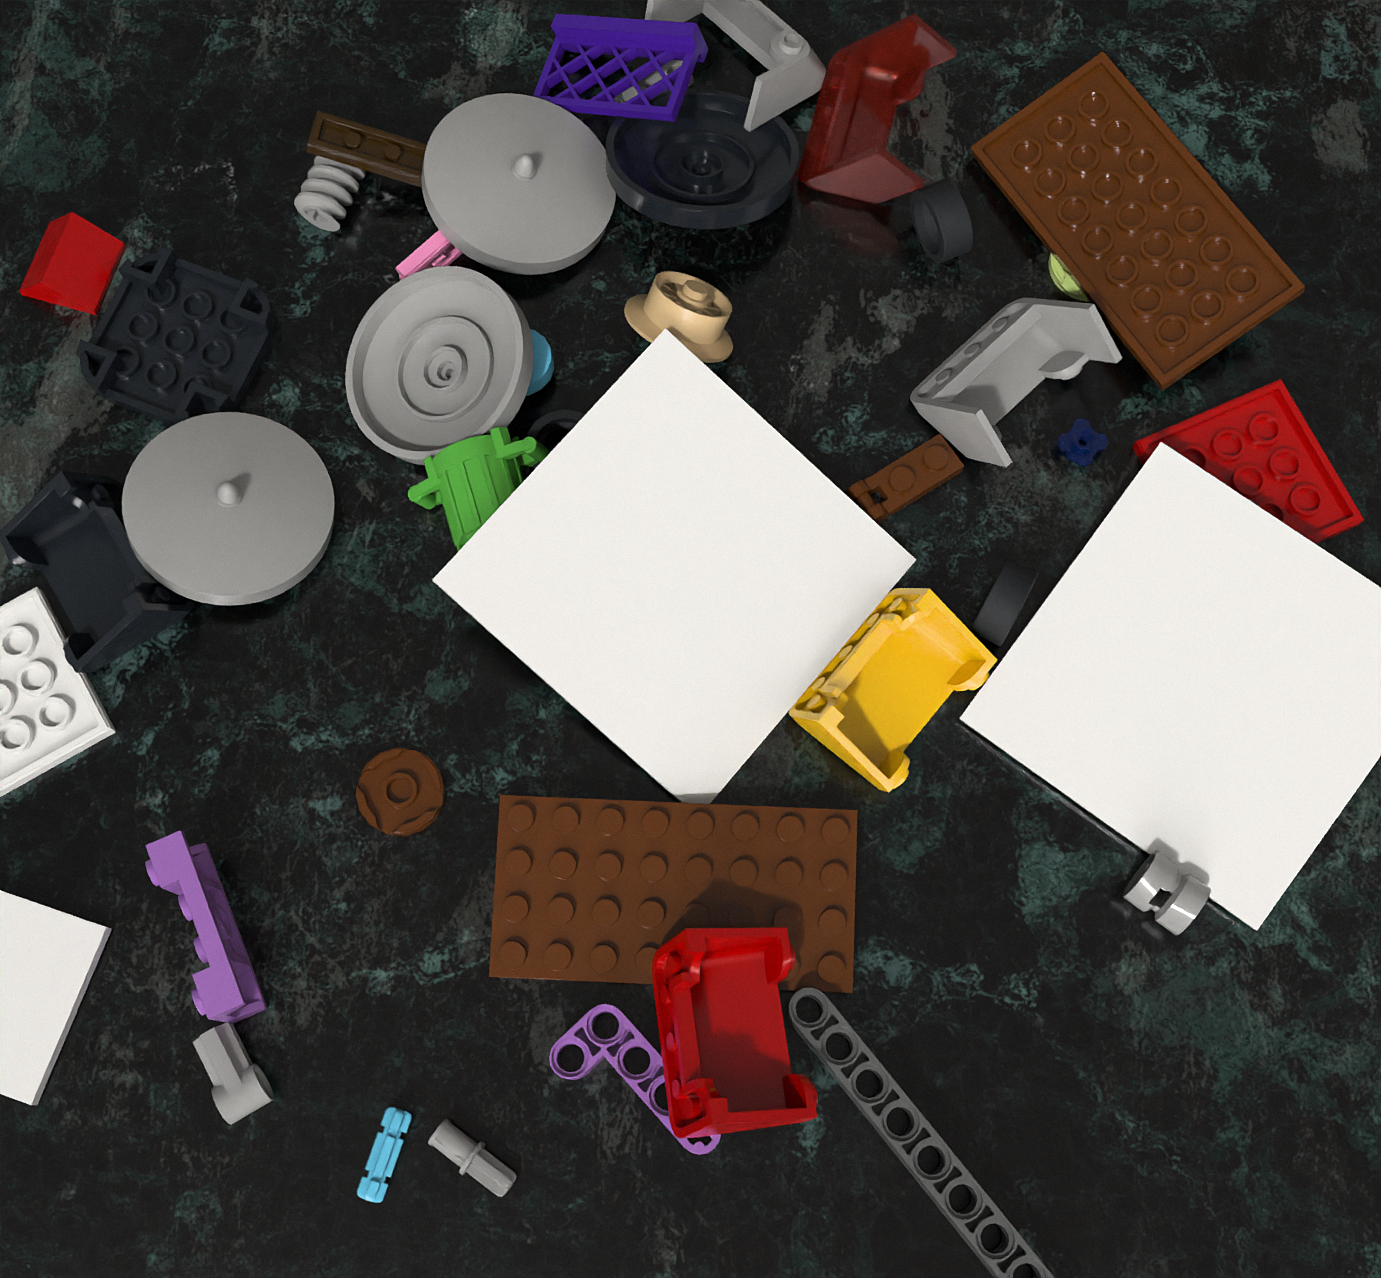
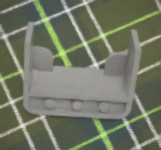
M648 0L644 20L685 22L703 13L769 70L756 77L744 124V128L749 132L817 93L822 88L826 75L824 64L801 35L759 0Z
M1020 298L1004 306L912 391L910 400L918 413L965 457L1007 467L1012 463V460L1001 443L1002 434L997 426H995L996 423L1046 377L1067 380L1079 374L1083 368L1082 366L1088 360L1118 363L1122 356L1094 304Z

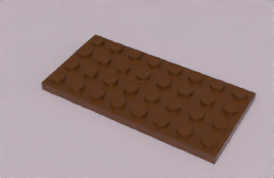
M1103 51L970 147L972 156L1088 300L1096 306L1100 315L1162 391L1304 292L1305 286Z
M500 795L489 977L653 984L652 962L655 952L686 928L787 927L789 942L795 951V963L787 977L778 983L779 990L799 991L803 988H815L821 992L853 993L858 810Z

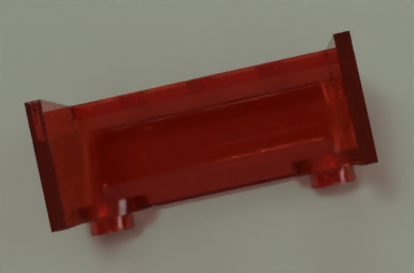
M912 14L839 50L831 59L826 70L798 171L799 180L816 191L878 204L922 188L924 180L886 151L889 134L897 106L915 99L923 89L926 70L956 57L957 49L916 14Z

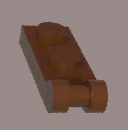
M938 434L867 479L856 482L845 491V494L879 524L961 473L964 465L943 436ZM878 492L884 502L876 504L870 495Z

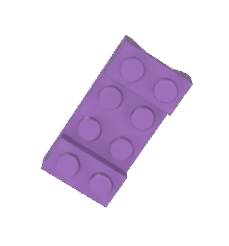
M181 830L147 844L146 848L150 859L145 861V865L151 881L155 886L160 885L162 889L179 895L178 901L181 910L188 921L193 920L199 935L194 938L196 952L200 960L204 964L209 963L210 966L192 975L196 988L192 989V998L198 1012L202 1016L206 1014L209 1020L232 1022L234 1024L268 1009L207 844L202 843L189 847L184 832Z

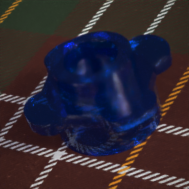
M1080 418L1074 421L1073 428L1067 434L1059 436L1057 444L1069 460L1079 466H1088L1098 451L1106 449L1108 439L1104 434H1098L1090 427L1088 420ZM1079 440H1085L1086 445H1081Z

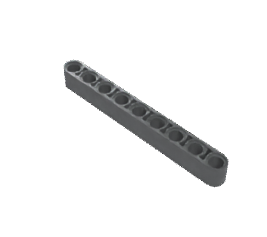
M803 988L797 991L788 1001L786 1008L790 1024L994 1278H1013V1273L1017 1266L1028 1263L1033 1270V1278H1055L827 996L815 988ZM809 997L820 1006V1016L816 1022L806 1023L798 1018L795 1007L799 999ZM838 1033L847 1038L850 1050L845 1059L835 1060L828 1055L825 1044L831 1034ZM864 1070L872 1071L879 1079V1090L871 1098L863 1097L856 1088L857 1076ZM897 1107L902 1108L908 1114L910 1121L907 1131L901 1135L891 1133L886 1122L889 1112ZM926 1146H933L940 1155L939 1166L932 1173H924L917 1161L919 1152ZM964 1184L970 1192L971 1201L965 1210L955 1212L949 1204V1194L953 1187ZM997 1224L1002 1232L1001 1243L994 1250L987 1251L981 1244V1232L985 1226Z

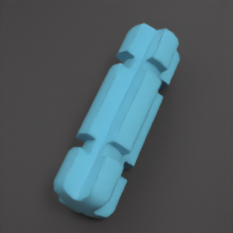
M388 1107L385 1110L380 1124L384 1126L383 1132H377L365 1166V1170H369L367 1177H361L357 1188V1195L362 1199L375 1203H380L384 1200L389 1185L385 1183L386 1177H392L404 1142L400 1138L402 1132L407 1133L412 1120V1114L396 1107Z

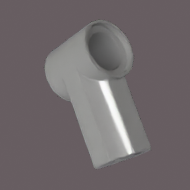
M226 1022L220 1026L213 1027L193 1041L214 1085L211 1088L213 1100L228 1124L232 1125L274 1100V1094L269 1081L260 1067L252 1063L232 1022Z

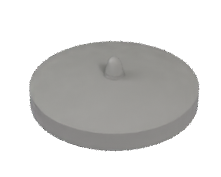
M502 93L486 95L467 101L453 109L440 121L433 131L425 151L421 175L422 192L427 210L433 222L445 238L459 251L478 263L496 270L514 274L533 275L558 271L575 264L598 244L605 233L613 213L616 192L607 177L606 150L590 128L572 113L556 104L537 97Z
M440 266L425 269L403 278L384 292L370 307L360 322L350 345L346 363L345 385L348 403L359 428L368 439L384 451L406 462L417 465H424L423 459L430 455L433 459L442 449L455 442L470 437L491 435L490 429L496 427L507 428L524 401L532 376L534 360L533 341L527 319L518 303L509 293L487 276L472 269L457 266Z
M216 412L186 419L167 428L151 440L139 453L128 472L123 488L122 515L131 548L142 566L158 582L173 592L188 599L213 605L232 606L256 603L275 597L294 587L321 560L328 547L334 526L335 502L333 486L328 471L316 451L302 437L286 426L271 419L248 413Z

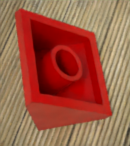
M70 212L49 222L19 292L23 296L97 315L126 245L121 240L74 212Z

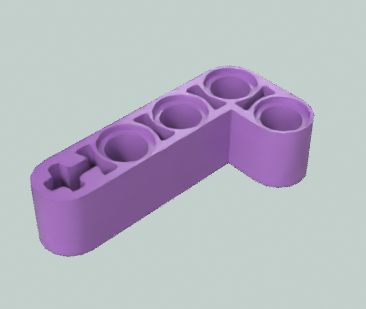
M609 1004L597 1005L569 1029L551 1048L549 1055L551 1068L561 1078L577 1080L586 1076L606 1058L674 1135L670 1124L669 1112L661 1109L655 1101L657 1088L665 1083L662 1057L618 1008ZM602 1014H613L619 1022L618 1032L610 1039H599L594 1032L595 1020ZM570 1045L579 1046L584 1053L583 1065L575 1072H567L560 1065V1054L564 1048ZM633 1048H642L650 1056L649 1068L640 1075L630 1074L624 1065L625 1055ZM721 1134L711 1135L712 1139L706 1145L700 1140L692 1144L688 1138H677L676 1136L675 1138L689 1152L700 1155L715 1149L720 1141Z

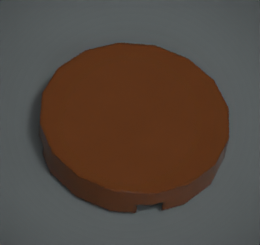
M397 747L380 752L365 765L361 772L362 776L359 779V785L357 784L356 798L360 812L371 826L387 835L408 836L421 832L436 820L444 806L446 787L441 771L428 756L408 748Z

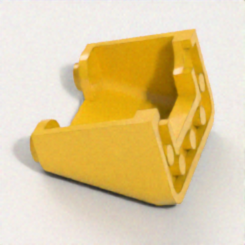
M897 588L890 591L790 708L789 715L802 728L879 790L890 792L892 789L900 786L908 777L910 759L903 753L904 750L954 690H975L982 686L989 677L988 671L997 659L930 588Z

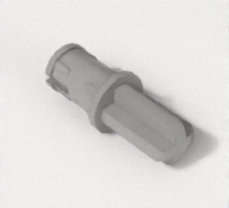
M447 1118L438 1126L428 1141L429 1145L434 1146L460 1167L459 1173L461 1175L467 1172L498 1197L504 1196L515 1182L516 1173L485 1150L486 1144L483 1141L477 1144L452 1125Z

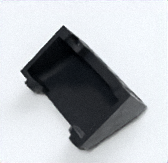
M61 470L0 530V542L5 549L7 558L14 565L20 568L41 570L77 631V633L71 634L63 642L65 659L76 673H91L101 669L181 621L193 610L195 602L163 586L150 575L137 559L131 548L122 515L124 486L120 482L106 476Z

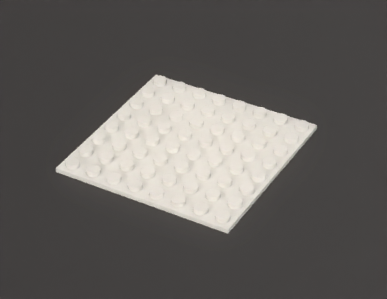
M665 328L432 581L679 802L710 804L916 559Z
M1160 442L959 719L1149 855L1156 850L1160 851L1178 864V873L1181 876L1188 873L1192 874L1211 888L1209 898L1254 930H1258L1381 756V587Z

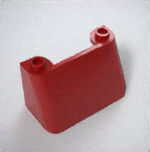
M787 927L686 928L655 952L652 962L654 998L669 1119L673 1133L677 1138L704 1137L802 1123L817 1117L818 1094L815 1085L810 1082L808 1076L804 1073L792 1074L778 988V983L787 977L795 963V951L789 942Z

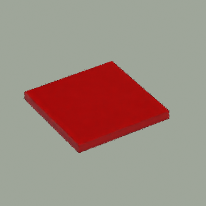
M1281 379L1142 438L1132 446L1141 464L1144 466L1160 442L1164 443L1315 544L1356 527L1364 521L1360 511Z

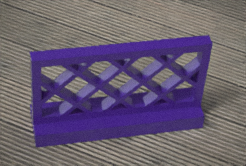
M556 14L551 25L556 37L533 97L549 101L569 112L675 122L696 62L705 61L708 47L697 23ZM564 51L581 54L566 65L560 66ZM601 55L615 56L614 59L595 70L591 63ZM637 57L650 59V61L631 73L626 64ZM672 60L683 61L681 67L667 76L661 68ZM588 65L592 73L572 85L567 77ZM622 67L627 76L606 88L602 80ZM657 70L662 79L642 91L637 83ZM562 80L565 81L568 86L566 90L555 97L547 96L550 88ZM599 83L603 90L590 100L580 99L578 96ZM631 86H634L638 93L625 103H618L613 99ZM665 90H670L671 95L666 107L652 106L648 102Z

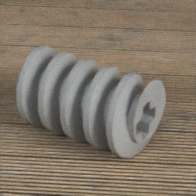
M316 155L314 166L308 171V179L302 183L301 193L295 197L294 205L297 211L311 224L327 231L339 230L340 224L335 219L342 220L346 217V210L342 206H350L352 204L353 198L349 193L358 192L359 184L356 180L364 179L366 172L363 169Z

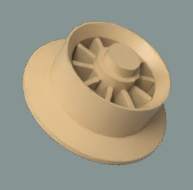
M664 271L655 276L648 294L633 296L626 302L624 314L628 323L650 343L666 328L702 362L715 363L723 361L730 356L733 350L732 340L724 329L732 312V305L722 292L699 278L680 272Z

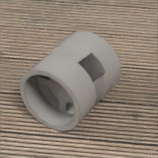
M1156 850L1134 874L1124 890L1123 898L1143 912L1153 910L1156 922L1174 935H1179L1191 924L1203 908L1211 893V888L1190 873L1181 876L1178 873V864ZM1160 888L1166 892L1163 894L1160 892Z

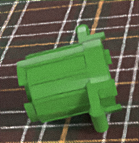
M496 427L490 429L491 435L470 437L455 442L442 449L433 459L431 455L423 459L428 479L412 486L408 491V497L411 501L426 509H432L435 505L443 504L453 542L459 552L523 483L522 471L538 462H542L548 456V449L536 439L526 437L523 440H519V437L516 436L511 440L508 428Z

